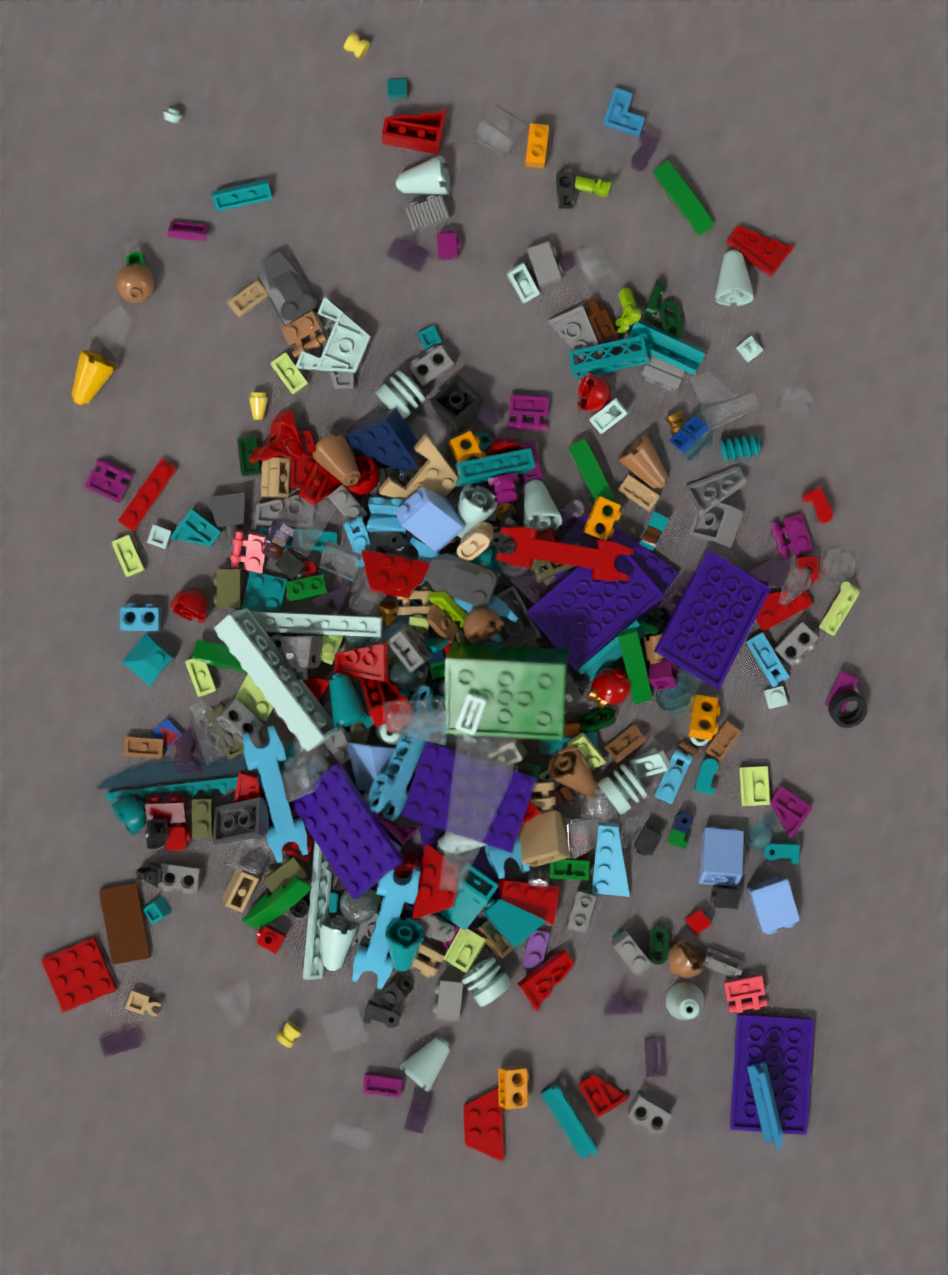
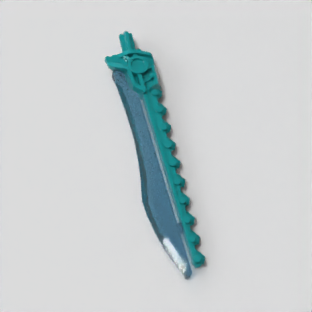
M293 748L284 751L285 761L278 762L284 789L292 788L297 775L315 774V763L296 764ZM245 758L204 763L159 761L124 771L102 782L97 786V789L133 786L132 790L105 793L107 801L110 802L115 801L119 796L133 798L136 794H138L140 799L145 800L147 794L155 792L183 793L186 791L188 795L194 796L200 790L204 794L210 795L213 791L219 789L221 793L226 794L233 787L236 789L238 777L142 788V785L235 774L241 770L251 772L256 769L248 770Z

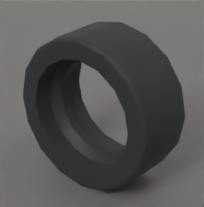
M843 690L836 693L828 704L830 717L839 727L853 728L859 725L867 715L868 707L865 700L853 690ZM848 701H856L858 703L856 710L847 717L838 716V711L844 703Z

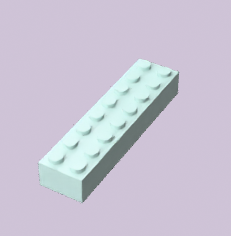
M248 608L229 614L214 627L218 637L226 643L230 653L239 660L241 667L248 672L253 683L261 689L265 699L274 706L276 713L283 718L288 729L296 735L303 748L309 752L323 744L340 730L339 728H334L332 718L303 680H296L294 668L285 667L283 654Z

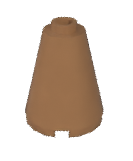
M339 433L338 436L330 434L322 438L315 446L317 450L315 453L313 452L316 462L344 485L351 486L356 484L360 478V473L350 444L345 436Z
M647 435L634 441L635 444L631 447L627 446L617 458L619 462L653 489H660L667 484L668 475Z
M575 747L561 749L556 759L553 757L549 763V775L555 781L585 796L593 794L597 790L598 782L581 752Z

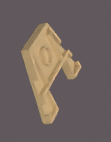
M425 434L415 445V450L428 458V460L406 486L388 477L378 489L382 495L405 501L421 487L446 497L456 486V481L459 477L440 454L437 447L431 442L428 435Z

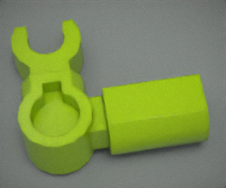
M576 176L574 189L591 194L594 192L597 196L607 198L612 183L602 181L601 179H598V182L595 183V180Z
M623 288L618 293L624 310L621 319L619 318L615 322L616 326H620L617 330V333L625 334L629 326L633 325L634 322H638L641 318V310L636 308L637 305L632 290L629 288Z

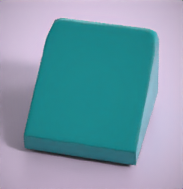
M406 79L387 80L388 100L407 99Z
M432 637L423 642V644L433 655L449 644L450 641L444 638Z
M159 897L142 909L152 925L172 912L163 897Z

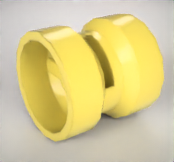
M352 32L343 48L348 52H354V55L361 59L368 50L370 42L365 39L361 40L358 34Z
M287 1021L283 1031L276 1035V1039L287 1048H291L294 1044V1039L299 1038L302 1031L295 1024Z

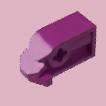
M517 473L488 479L489 486H492L493 494L495 495V502H498L497 506L503 503H513L517 500L514 481L518 480Z
M392 805L390 810H395V807ZM382 810L378 813L372 811L383 828L401 846L421 828L396 827V823L383 817Z

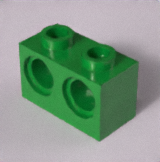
M324 574L285 582L288 598L291 602L329 594Z
M569 857L551 862L549 877L588 880L590 861L586 858Z

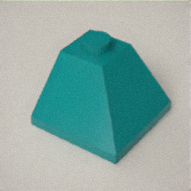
M146 633L123 659L122 663L151 687L175 657Z

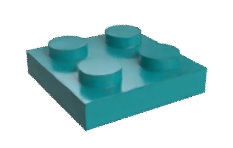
M250 571L242 609L281 612L286 592L285 582H288V579Z

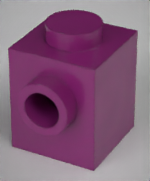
M451 230L441 231V234H437L438 260L458 259L457 250H461L460 238H456V233H452Z
M670 661L650 664V670L647 674L648 680L656 690H665L666 688L678 686L679 669L675 664Z

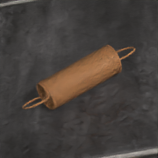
M684 740L678 744V746L694 756L699 752V750Z

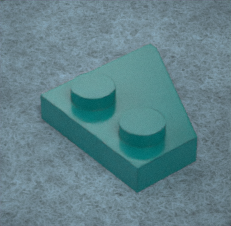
M191 508L170 538L172 540L212 547L223 531L195 509Z

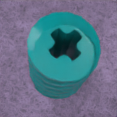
M758 434L756 435V440L753 435H749L748 441L745 436L741 437V441L734 437L733 443L730 438L726 439L725 444L722 439L719 440L721 457L724 458L726 463H728L729 457H732L734 462H736L737 456L740 457L741 461L744 460L745 455L748 456L749 460H751L752 454H755L757 459L759 458L761 448Z

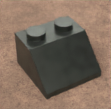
M459 375L430 399L434 410L459 434L475 420L484 400L483 396Z

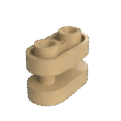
M480 522L468 531L458 546V556L463 560L470 561L489 546L494 535L493 526L488 522Z
M419 587V591H414L409 598L396 596V600H402V607H398L397 615H428L431 607L429 606L428 597L431 592L435 591H431V587ZM422 599V607H410V600Z
M539 781L535 783L533 792L541 791L542 797H532L530 801L536 807H541V810L552 809L553 805H556L555 796H549V790H554V781Z
M422 942L411 969H414V967L420 969V973L428 978L436 976L439 968L435 964L437 961L443 963L445 954ZM419 953L430 957L429 961L418 957Z

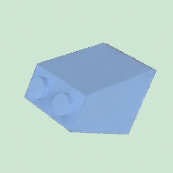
M421 487L395 510L401 525L436 552H439L465 529L451 500L424 487Z
M348 742L347 747L357 788L364 790L365 794L369 795L375 778L385 773L395 748L378 744Z
M716 826L704 829L699 884L737 887L742 877L744 831H739L737 828L719 829Z
M783 875L746 887L760 930L763 933H767V935L773 934L778 931V928L784 926L785 928H790L796 925L795 922L800 921L788 879Z

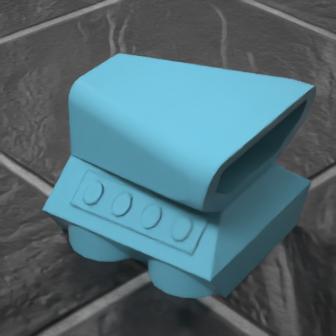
M369 498L368 506L371 517L367 524V533L396 531L406 535V529L401 525L395 513V510L405 500Z

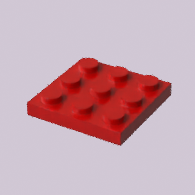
M95 937L41 959L62 1012L117 990Z

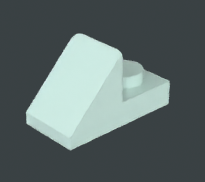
M524 263L506 272L509 282L515 288L523 304L540 294Z
M614 398L594 414L589 421L602 434L629 412L617 398Z
M656 748L630 761L638 779L668 771L671 768L663 750L657 752Z

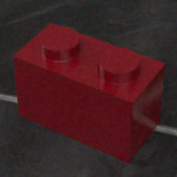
M155 792L147 794L145 801L147 821L148 819H167L168 823L186 822L188 814L186 793Z

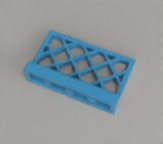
M764 1061L747 1065L764 1141H772L776 1150H781L783 1148L780 1139L784 1138L767 1064Z

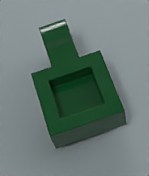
M657 609L654 615L648 613L640 622L639 628L647 633L657 635L664 627L665 620L662 617L665 612Z

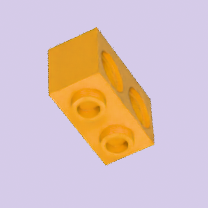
M530 123L525 167L544 169L549 125Z
M471 431L449 441V446L457 463L469 461L471 458L487 457L485 452L481 453L479 439ZM467 441L470 443L471 448L463 449L460 443Z
M597 497L582 533L606 541L607 538L610 539L614 532V528H612L613 523L619 520L622 512L619 510L621 505L603 497ZM605 505H608L612 510L609 516L603 514L602 510ZM598 523L604 526L602 534H598L595 531V526Z
M695 694L692 701L688 737L711 740L713 735L717 734L718 723L715 721L716 716L719 717L720 705H717L718 698ZM706 706L710 709V711H705L702 709V707ZM700 724L707 725L708 729L701 728Z
M520 1065L498 1067L499 1106L504 1109L528 1107L529 1092L527 1090V1082L529 1081V1073L527 1068ZM517 1074L516 1079L512 1081L513 1075ZM517 1093L516 1099L513 1100V1095Z

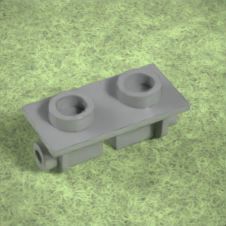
M708 947L703 959L704 962L701 964L737 979L743 971L744 961Z

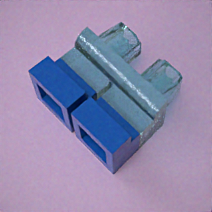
M696 415L683 426L684 430L680 429L669 440L682 456L692 462L699 458V452L703 448L708 449L713 445L712 439L714 438L708 430V425Z

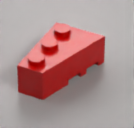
M446 110L429 114L424 112L420 115L412 116L407 114L385 117L382 130V144L439 155L446 121Z
M359 677L369 713L376 727L413 714L406 697L401 695L389 680L383 682Z
M511 878L498 880L499 886L497 887L496 897L554 925L559 886L552 883Z

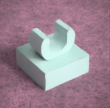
M752 335L736 347L747 363L763 351Z

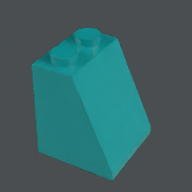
M489 899L481 911L510 947L515 948L545 923L543 919L501 899Z

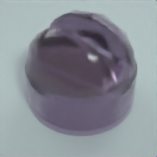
M565 255L560 259L559 264L563 272H566L574 267L576 262L572 257Z

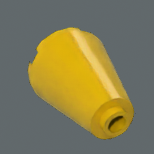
M81 350L71 396L74 398L73 401L79 405L89 404L114 373L117 366L110 360L106 363L102 359L103 356L97 353Z

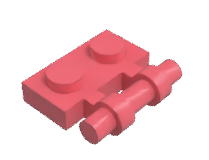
M236 530V535L233 537L232 542L234 548L230 555L231 567L238 568L239 562H244V570L263 573L269 536L250 532L248 538H244V532ZM241 546H247L246 554L241 553Z
M761 974L723 981L727 1002L735 1001V1004L728 1005L729 1013L737 1012L738 1014L743 1013V1010L753 1008L754 1010H759L760 1007L767 1006L766 998L758 999V996L765 995ZM752 997V1001L741 1003V999Z

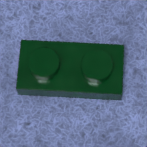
M257 436L237 438L241 476L261 475L260 460L254 463L249 461L252 453L258 447Z

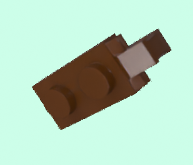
M595 298L587 301L590 309L587 312L588 319L599 344L618 341L619 337L603 305L598 307Z

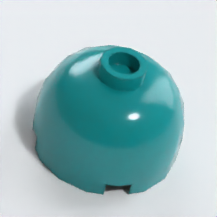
M124 797L111 805L114 814L126 826V830L132 836L145 826L147 817L145 804L141 800L137 802L134 798Z

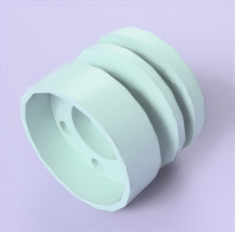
M398 370L395 374L400 381L397 382L391 376L389 379L393 387L389 388L383 384L375 391V394L389 410L396 407L403 419H406L411 414L407 405L411 404L413 407L418 408L419 406L413 399L417 398L421 403L426 399L416 383L409 376Z
M624 764L619 766L624 773L622 776L616 770L613 771L616 777L615 781L606 776L597 783L621 816L631 809V805L628 802L630 798L636 803L640 802L635 795L636 793H639L643 799L647 797L641 781Z
M493 956L475 964L461 979L464 984L471 982L467 986L468 990L478 988L473 997L480 1007L495 1000L513 984L505 972L499 975L495 974L501 966L497 964L491 967L496 962Z

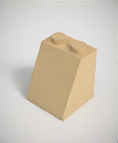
M553 809L543 810L542 814L521 826L519 833L521 857L524 865L537 867L571 857L560 812L553 811Z

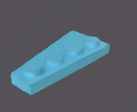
M599 822L592 893L630 897L618 824Z

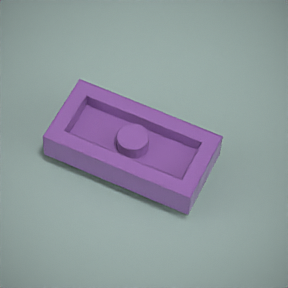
M537 929L529 936L522 966L537 969L543 964L550 932Z

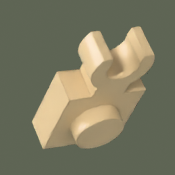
M133 989L125 1009L144 1015L145 1010H147L151 1016L156 1017L159 1013L153 1010V1006L161 1007L162 1003L160 1001L150 1002V995Z

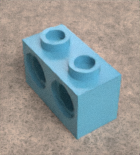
M125 604V608H120V631H161V608H156V604H145V608H137V604ZM130 612H133L136 616L135 621L132 623L127 620V615ZM149 612L155 615V619L151 623L146 620V615Z

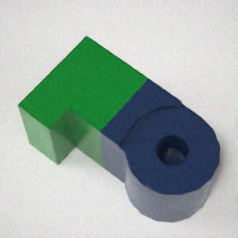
M441 649L426 661L429 666L431 679L446 676V663Z
M682 811L676 814L666 841L685 850L688 842L684 841L687 829L693 823V818L689 813Z

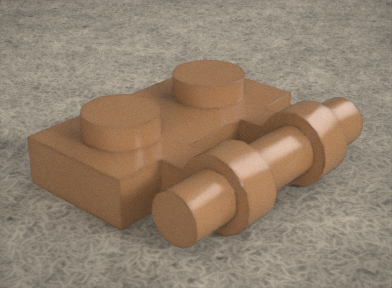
M311 311L281 328L289 346L297 344V349L292 351L295 358L300 356L302 351L308 353L312 348H318L322 346L323 342L328 340L324 333L319 336L317 332L323 329V326L315 311ZM311 336V341L305 344L303 339Z

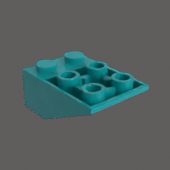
M466 861L460 872L455 907L439 911V913L465 931L499 885Z

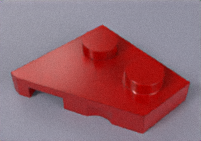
M315 462L312 464L298 495L310 504L315 505L333 493L342 483L319 463Z

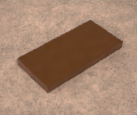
M137 882L99 889L112 965L151 958Z

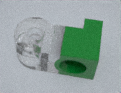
M136 235L121 240L127 267L137 263L148 268Z

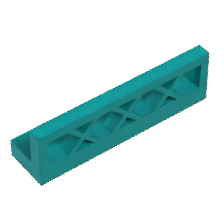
M641 320L634 323L631 333L627 337L644 335L649 355L692 375H695L700 368L707 352ZM641 341L633 343L632 347L642 350Z
M644 335L569 351L571 371L576 379L583 378L584 376L588 377V372L598 375L651 363ZM641 341L642 350L635 352L630 350L633 343ZM620 346L624 349L620 355L614 356L611 354L615 347ZM601 350L605 353L598 360L592 357L596 351ZM582 354L586 356L583 363L575 364V356Z
M531 448L457 463L459 479L456 481V485L460 487L488 481V479L498 476L528 473L536 467Z
M638 618L620 632L624 633L636 629L639 641L648 634L645 630L639 628L640 620ZM618 635L578 669L580 674L583 673L590 682L602 669L609 667L622 656Z
M558 1083L542 1091V1097L580 1158L583 1159L591 1153L593 1156L598 1154L596 1144Z

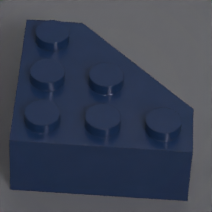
M396 407L353 424L344 435L354 452L402 472L418 467L425 457L415 450V445L419 441Z

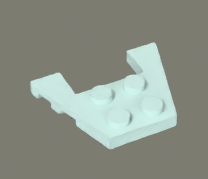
M324 297L318 315L335 321L333 330L321 358L302 351L295 367L306 370L356 373L371 337Z

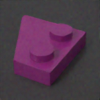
M779 786L770 799V804L786 833L792 838L812 810V807L782 786Z

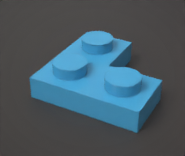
M614 88L602 126L639 138L645 117L627 112L633 93Z

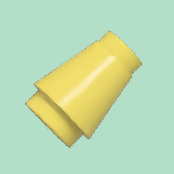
M251 392L249 401L254 420L264 419L268 400L266 392Z

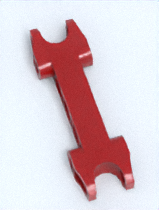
M526 527L500 528V533L514 539L516 547L510 554H496V560L504 561L513 566L532 569L533 559L592 569L591 579L629 581V575L620 573L615 569L614 560L620 554L633 555L634 549L622 546L616 542L597 540L596 549L538 540L537 529Z

